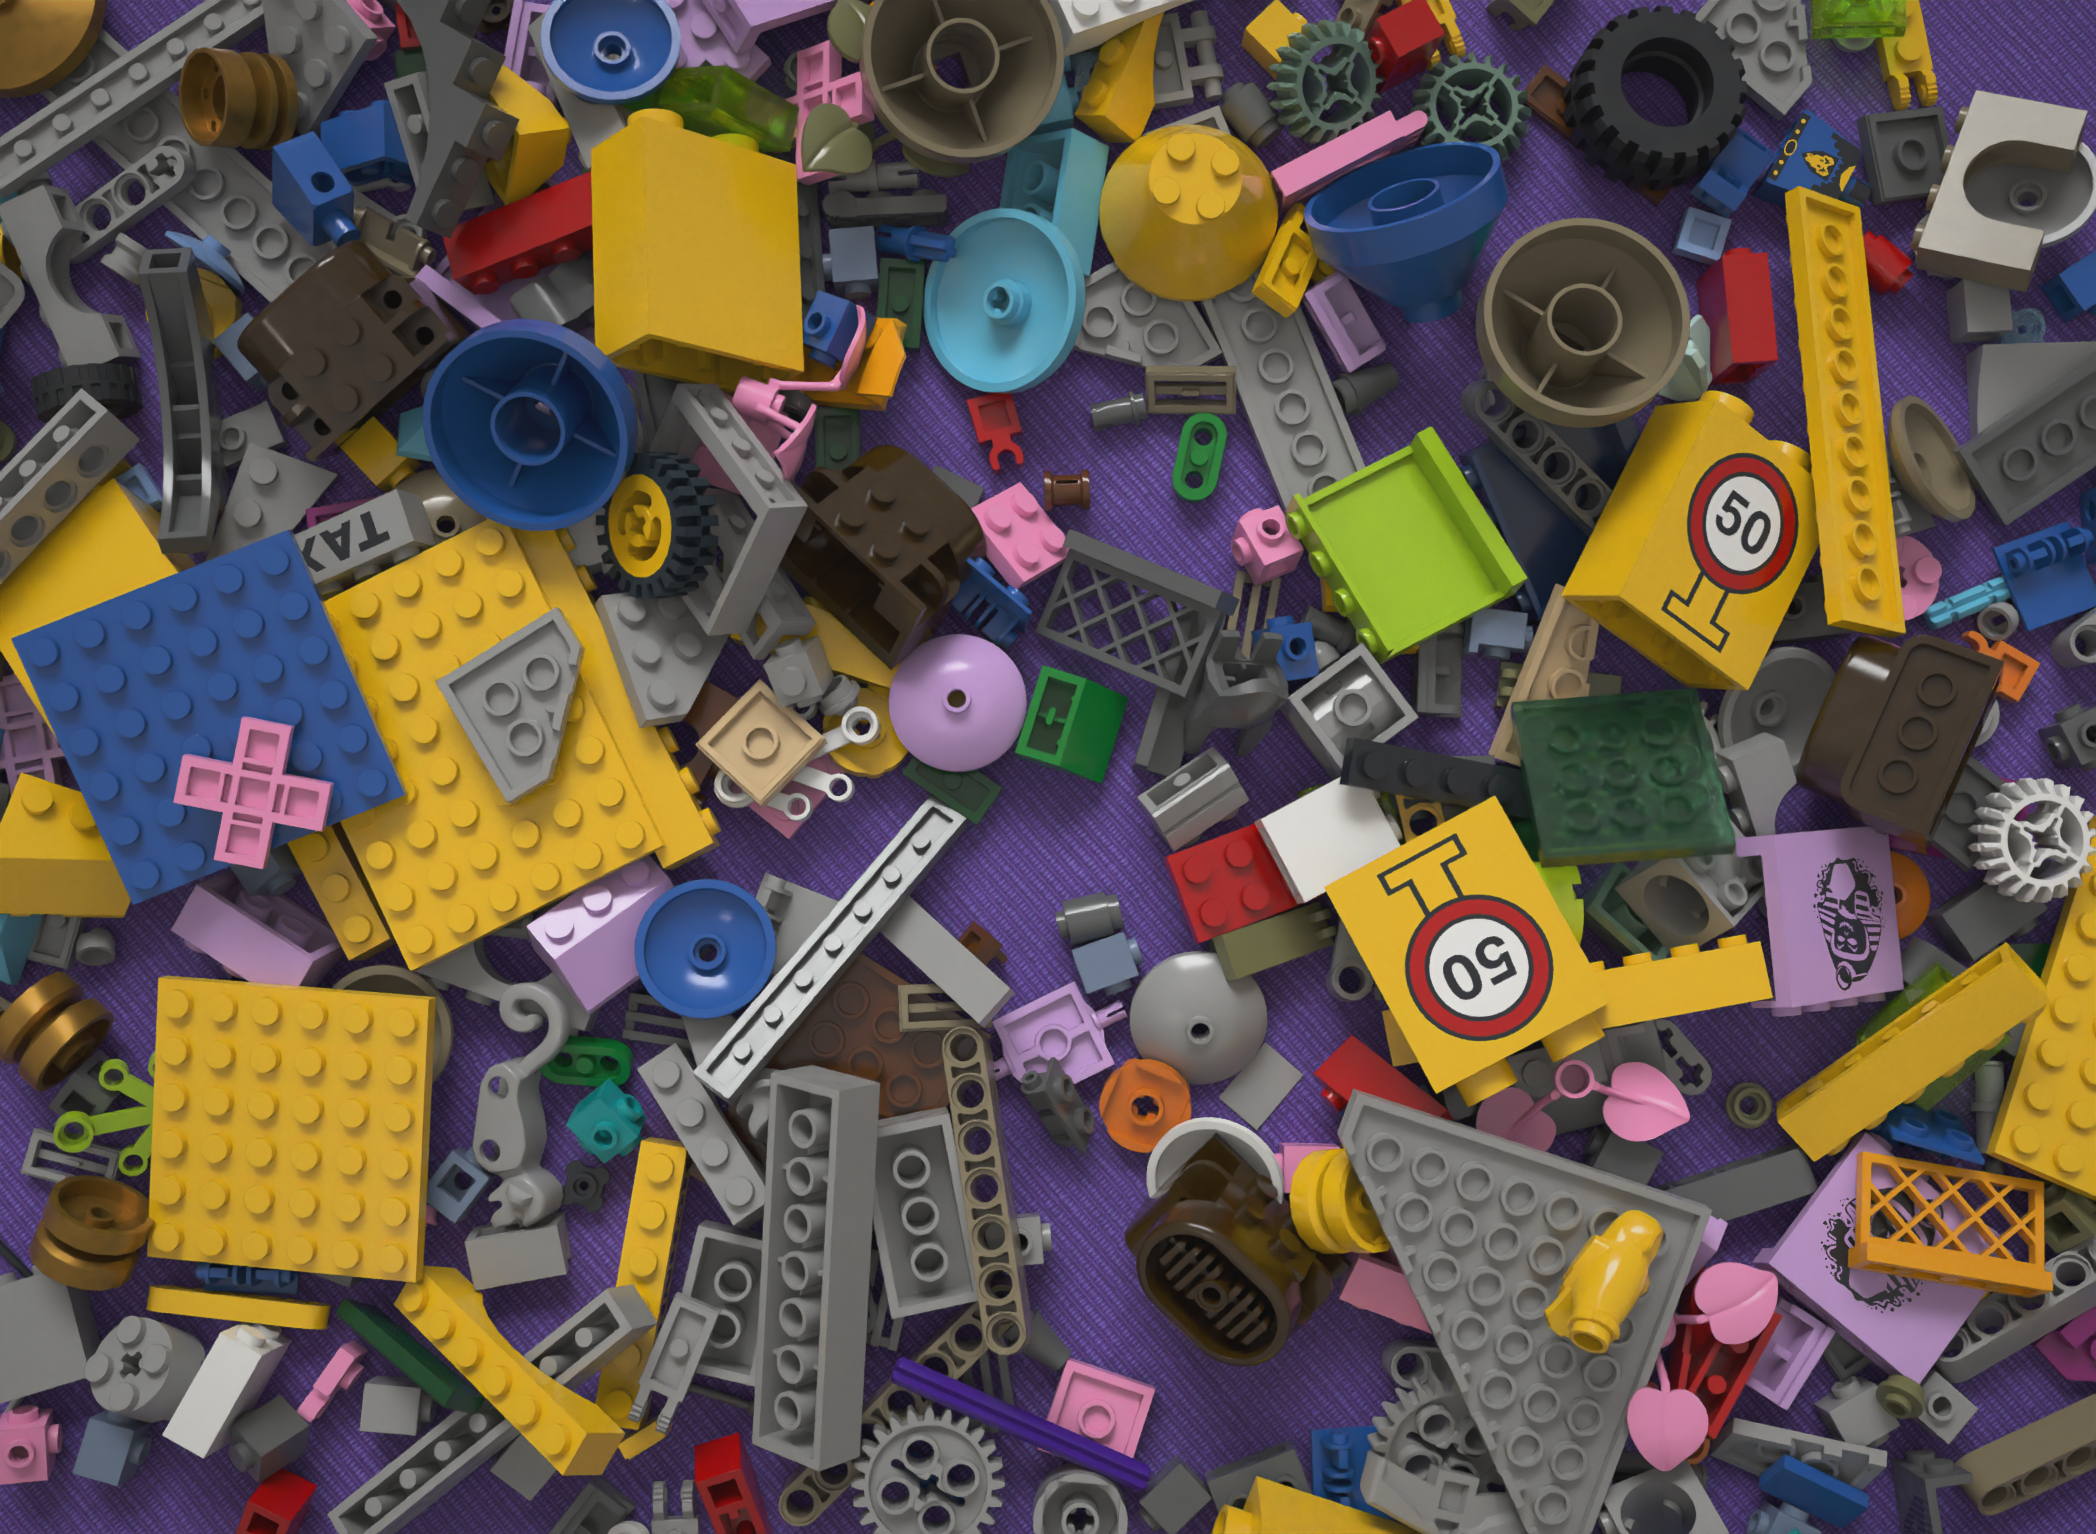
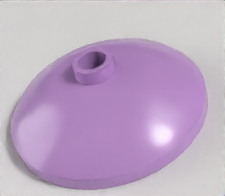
M952 634L940 636L917 647L899 666L894 675L889 693L890 718L901 743L921 762L944 771H972L985 767L999 759L1018 738L1026 716L1027 700L1025 685L1014 662L993 643L971 635ZM956 691L962 692L966 697L965 704L959 708H954L948 703L949 695Z

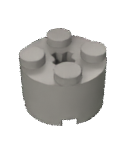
M128 1316L109 1332L99 1345L96 1353L88 1359L84 1368V1375L90 1381L91 1390L96 1401L104 1409L149 1423L161 1420L169 1421L172 1419L201 1368V1361H205V1351L200 1341L187 1331L150 1318Z
M1071 1462L1050 1470L1040 1483L1033 1502L1034 1534L1127 1533L1128 1517L1126 1504L1118 1482ZM1076 1508H1086L1087 1515H1084L1083 1523L1074 1522L1073 1514L1076 1512Z

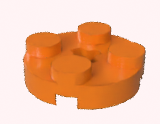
M1136 1058L1125 1061L1120 1068L1112 1072L1102 1089L1099 1110L1103 1122L1108 1128L1107 1132L1116 1143L1128 1150L1139 1153L1153 1152L1165 1133L1176 1125L1190 1120L1192 1101L1189 1083L1181 1077L1178 1071L1164 1062ZM1146 1095L1154 1098L1153 1103L1159 1106L1157 1112L1149 1110L1146 1116L1138 1113L1139 1106L1133 1103L1136 1098L1143 1099Z

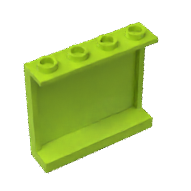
M1432 426L1417 433L1409 446L1305 498H1302L1300 493L1293 495L1284 512L1289 532L1295 539H1301L1309 552L1308 558L1313 571L1319 578L1324 577L1333 592L1332 599L1336 609L1342 616H1348L1356 629L1358 644L1363 643L1379 665L1514 595L1528 579Z

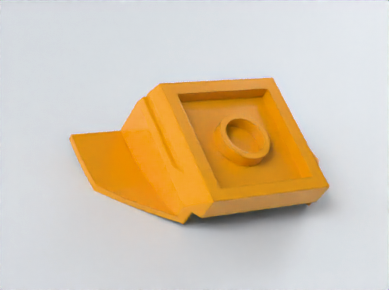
M875 317L877 320L865 344L860 364L845 390L797 391L810 397L817 406L885 411L888 398L893 396L896 382L906 359L902 343L907 325L895 318ZM803 345L804 372L786 381L830 382L841 370L842 364L836 362L833 369L826 367L809 358L811 349Z

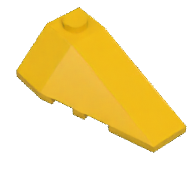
M503 64L487 100L520 120L501 161L499 162L488 157L489 162L485 163L484 169L488 181L504 204L508 205L530 196L564 165L567 145L571 142V129L568 121L560 115L547 97Z

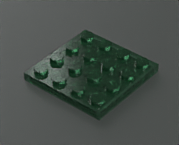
M1696 688L1512 702L1510 709L1511 721L1541 868L1733 854L1736 841Z

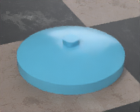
M997 208L983 211L965 220L950 233L949 236L956 240L955 248L958 251L955 258H950L947 263L932 261L924 288V323L927 337L937 359L956 380L966 386L984 392L1016 393L1030 389L1046 380L1062 365L1071 352L1078 338L1084 317V275L1072 244L1060 229L1050 221L1039 215L1013 208Z

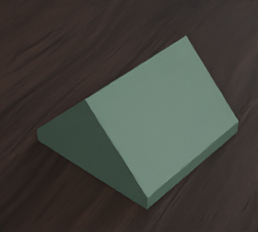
M1618 859L1583 896L1584 924L1621 957L1651 952L1652 961L1665 959L1669 950L1661 944L1614 889L1631 872Z

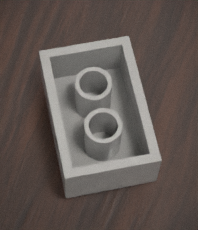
M705 1220L698 1225L682 1293L721 1309L719 1318L696 1373L755 1387L763 1237L761 1232Z

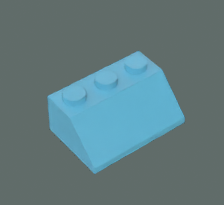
M1074 128L1029 136L1018 146L1008 151L999 208H1013L1030 212L1054 224L1072 244L1080 261L1083 275L1088 277L1090 276L1100 196L1105 179L1109 146Z

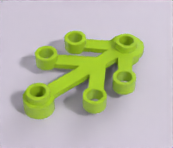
M155 1052L150 1056L148 1063V1072L152 1078H154ZM110 1059L103 1063L100 1068L99 1082L101 1086L109 1091L118 1090L143 1105L94 1116H88L81 1111L67 1112L56 1121L53 1140L62 1151L77 1153L89 1147L93 1137L96 1135L148 1125L136 1143L123 1148L119 1155L118 1166L120 1171L127 1176H138L147 1169L148 1159L151 1155L154 1087L130 1074L129 1067L124 1061ZM110 1069H118L124 1076L120 1080L111 1081L105 1076V1073ZM77 1122L84 1127V1130L78 1134H72L67 1131L66 1125ZM130 1155H138L143 1161L137 1166H130L125 1162V1158Z

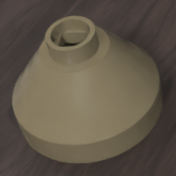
M875 0L867 15L861 34L859 68L864 91L873 111L885 128L896 139L908 148L931 159L949 163H975L1005 154L1024 141L1042 123L1051 110L1061 86L1064 70V45L1058 20L1048 0ZM948 58L956 59L960 63L968 87L960 89L948 85L937 75L932 64Z
M1570 218L1550 222L1535 228L1518 239L1504 253L1492 271L1482 290L1476 312V338L1479 352L1490 377L1497 387L1515 405L1538 419L1574 428H1593L1613 424L1632 416L1649 404L1671 380L1679 368L1686 352L1690 335V309L1687 295L1676 270L1669 260L1650 241L1631 229L1613 222L1593 218Z

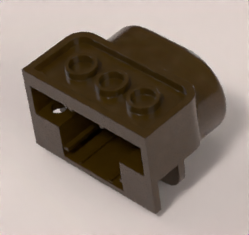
M353 240L337 247L321 258L264 308L242 331L237 341V348L268 382L269 398L283 415L280 421L287 428L294 427L312 447L305 456L310 462L342 453L343 450L340 446L373 416L379 420L421 383L422 378L428 371L437 368L440 362L455 347L469 337L470 334L424 282L412 276H394L365 242Z
M878 445L868 450L842 471L837 469L830 470L822 466L816 467L806 476L801 488L790 479V483L808 507L779 566L892 670L917 647L936 633L952 605L959 587L972 577V570L967 562L968 558L970 557L975 562L980 557L985 561L987 547L985 535L978 518L957 493L912 453L894 445Z
M1868 634L1860 635L1854 640L1843 658L1811 728L1797 768L1796 780L1801 788L1842 803L1850 817L1858 822L1874 827L1876 832L1884 835L1889 833L1917 844V852L1926 855L2002 685L2004 661L1931 635L1913 636L1905 641L1902 647Z
M1215 1133L1159 1187L1158 1191L1151 1198L1150 1196L1146 1198L1127 1227L1124 1236L1129 1250L1137 1258V1277L1149 1301L1200 1351L1210 1358L1231 1366H1254L1270 1360L1282 1350L1287 1340L1309 1321L1313 1311L1326 1301L1332 1291L1333 1282L1347 1271L1352 1263L1343 1254H1322L1309 1248L1296 1230L1291 1217L1290 1203L1284 1198L1282 1204H1280L1275 1199L1278 1196V1190L1272 1184V1181L1268 1177L1260 1175Z

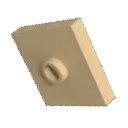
M759 679L695 745L763 809L827 744V741L789 705L780 707L774 691Z

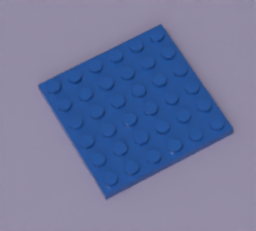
M288 529L11 638L133 905L234 865L233 863L214 860L223 812L173 803L184 754L233 763L242 717L247 716L295 726L286 773L334 783L325 827L407 794L292 530ZM275 823L270 850L315 832V830Z

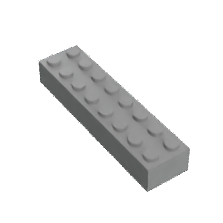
M809 1065L771 1072L752 1444L820 1472L860 1457L880 1083Z

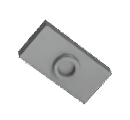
M268 401L221 420L218 441L226 471L241 465L249 442L274 451L289 445L275 410Z

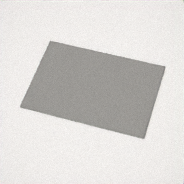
M1265 1042L1252 1061L1241 1070L1219 1096V1099L1257 1131L1301 1079L1303 1074Z

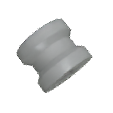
M120 232L115 239V249L111 254H105L100 263L131 284L141 288L138 271L143 251L148 249Z

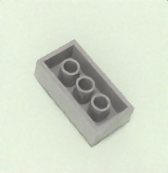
M946 1106L878 1120L873 1225L891 1319L978 1301L958 1157L950 1114Z

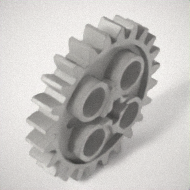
M1449 1370L1445 1375L1444 1381H1439L1434 1371L1429 1372L1428 1384L1421 1385L1415 1377L1411 1378L1412 1391L1406 1393L1397 1387L1395 1393L1399 1401L1396 1404L1387 1401L1381 1403L1387 1416L1372 1418V1422L1378 1432L1367 1434V1439L1373 1448L1367 1452V1455L1372 1451L1424 1481L1427 1479L1430 1464L1473 1474L1480 1478L1477 1489L1478 1493H1489L1486 1487L1489 1482L1503 1484Z
M927 1402L924 1415L918 1416L914 1407L910 1404L907 1407V1419L902 1421L892 1411L889 1413L891 1428L887 1430L877 1423L874 1425L873 1432L878 1440L877 1442L868 1439L862 1440L861 1448L869 1457L860 1456L854 1459V1468L864 1474L852 1476L851 1487L864 1491L853 1497V1506L859 1508L868 1507L860 1515L861 1525H868L875 1522L872 1534H982L980 1522L994 1525L995 1517L988 1507H1002L1003 1502L1002 1496L992 1490L1005 1487L1004 1476L993 1474L1003 1467L1001 1457H988L996 1449V1442L994 1439L980 1442L985 1432L982 1423L969 1430V1417L964 1414L955 1421L952 1419L951 1409L945 1407L941 1416L934 1415L932 1403ZM923 1440L928 1442L933 1447V1450L925 1458H915L908 1453L907 1448L911 1443ZM897 1459L903 1462L910 1471L901 1467H894L891 1462ZM957 1464L967 1465L973 1470L972 1476L964 1482L952 1480L948 1476V1472ZM931 1474L936 1476V1485L929 1484L926 1489L920 1488V1478L927 1480ZM891 1482H900L908 1488V1493L900 1499H891L884 1494L883 1488ZM947 1493L956 1497H962L965 1499V1502L958 1504ZM932 1506H941L949 1514L945 1520L933 1523L924 1517V1512Z

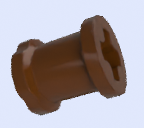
M1089 469L1081 470L1080 474L1052 475L1051 471H1043L1045 511H1052L1054 506L1081 505L1083 510L1090 509Z

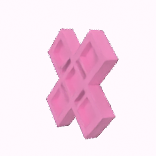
M830 40L797 52V95L765 106L764 149L779 154L796 148L797 181L808 186L839 175L829 172H804L802 169L801 140L803 128L810 112L820 104L829 103L843 108L849 115L852 123L858 122L861 125L874 120V111L865 94L860 71L842 78V55L835 50Z
M245 716L241 719L233 763L191 754H184L182 756L173 803L223 812L214 860L264 869L268 863L275 823L320 832L325 830L334 783L286 773L295 726Z

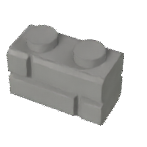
M1213 746L1137 797L1154 827L1173 851L1180 847L1194 844L1200 839L1202 832L1219 821L1231 819L1237 814L1239 807L1250 801L1231 766Z

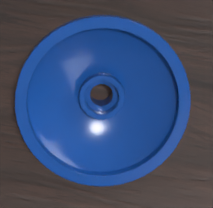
M554 0L547 9L541 26L540 41L542 54L553 77L572 94L594 103L619 105L635 102L650 96L670 79L680 58V27L674 11L665 0ZM611 54L620 56L616 60H609L606 57Z
M714 879L685 882L662 894L643 916L635 938L634 955L636 968L643 985L650 995L669 1011L692 1019L708 1020L725 1017L750 1004L766 986L776 959L774 928L762 905L744 889L732 883ZM707 947L717 949V956L711 962L701 960V952Z

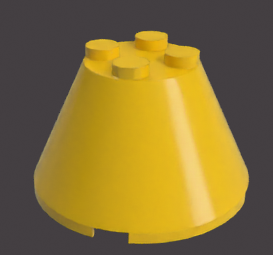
M1194 124L1161 128L1146 134L1132 143L1121 153L1108 172L1103 184L1099 204V223L1102 238L1119 270L1143 290L1161 298L1182 302H1195L1216 298V295L1246 282L1258 270L1268 255L1278 222V203L1274 184L1258 156L1247 145L1232 135L1212 127Z

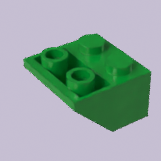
M1043 665L1017 744L1015 757L1102 784L1128 697L1086 678Z

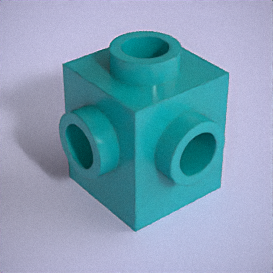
M608 1078L576 1104L566 1126L577 1136L579 1144L585 1151L595 1154L605 1164L618 1153L622 1157L626 1156L642 1140L640 1132L647 1116L643 1113L640 1103L632 1095L624 1094Z

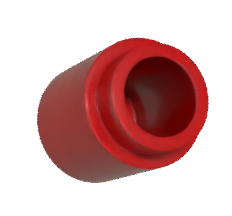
M1869 230L1863 236L1868 286L1880 296L1887 290L1895 295L1914 275L1908 269L1914 261L1882 234L1877 237Z

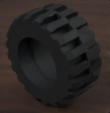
M1657 5L1651 13L1649 8L1644 6L1632 9L1628 16L1620 14L1613 18L1591 40L1569 76L1571 80L1565 87L1563 98L1568 106L1563 114L1565 125L1567 127H1574V131L1570 135L1576 149L1581 147L1587 154L1583 159L1591 168H1594L1597 164L1606 171L1603 177L1614 183L1618 178L1626 181L1625 186L1627 188L1640 190L1644 184H1649V189L1652 191L1666 190L1671 183L1673 186L1678 187L1689 182L1694 175H1700L1706 170L1736 135V129L1743 122L1746 113L1743 103L1748 99V84L1746 81H1740L1746 71L1740 58L1734 59L1732 52L1735 50V47L1727 37L1722 40L1715 33L1718 28L1708 20L1703 24L1695 19L1697 14L1684 9L1680 14L1673 13V7ZM1630 72H1648L1666 79L1681 94L1687 108L1688 123L1678 127H1664L1648 122L1640 117L1625 99L1621 86V75Z

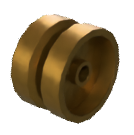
M55 972L42 978L16 999L0 1017V1060L6 1065L20 1063L18 1068L20 1077L37 1092L49 1090L74 1073L100 1046L111 1030L115 1020L113 1013L96 998L82 1000L84 994L82 986L65 972Z
M80 1175L67 1177L54 1184L42 1213L43 1219L40 1220L30 1244L29 1254L31 1261L44 1275L60 1284L77 1289L104 1291L122 1286L131 1280L142 1252V1246L145 1245L154 1222L153 1219L149 1218V1200L140 1191L131 1186L102 1176Z

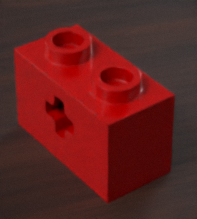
M1412 0L1375 20L1366 41H1368V48L1373 50L1370 57L1380 65L1375 69L1376 75L1386 79L1381 84H1376L1379 94L1423 72L1443 39L1445 32L1426 0Z

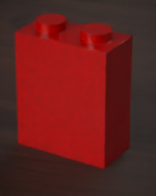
M1735 248L1725 251L1696 282L1699 315L1703 316L1710 328V371L1713 376L1709 385L1751 383L1778 361L1768 252L1751 253L1750 248Z

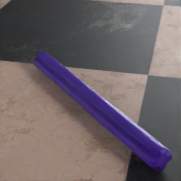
M900 1357L892 1369L891 1381L893 1384L1138 1492L1143 1491L1148 1484L1151 1470L1145 1463L905 1357Z

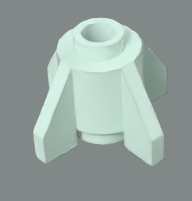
M1696 315L1690 320V335L1683 360L1671 380L1658 395L1676 401H1693L1701 397L1703 392L1707 391L1713 375L1710 371V328L1703 316Z

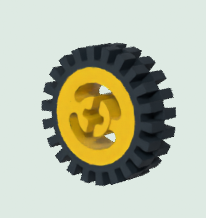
M672 452L635 453L631 468L625 479L602 506L605 509V514L596 515V525H604L605 534L597 535L598 546L607 545L608 548L601 555L604 564H613L608 574L612 580H620L618 587L623 592L630 591L629 596L634 598L652 599L688 595L687 592H693L699 588L697 581H705L709 573L704 566L713 565L715 555L707 549L708 547L718 546L719 536L710 534V526H719L718 515H709L708 512L709 508L716 505L714 495L703 494L710 487V484L706 477H698L701 469L697 464H689L690 458L685 455H678V453Z

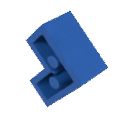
M389 100L373 101L370 107L358 111H343L339 117L321 122V142L350 185L358 187L381 179L391 178L416 187Z

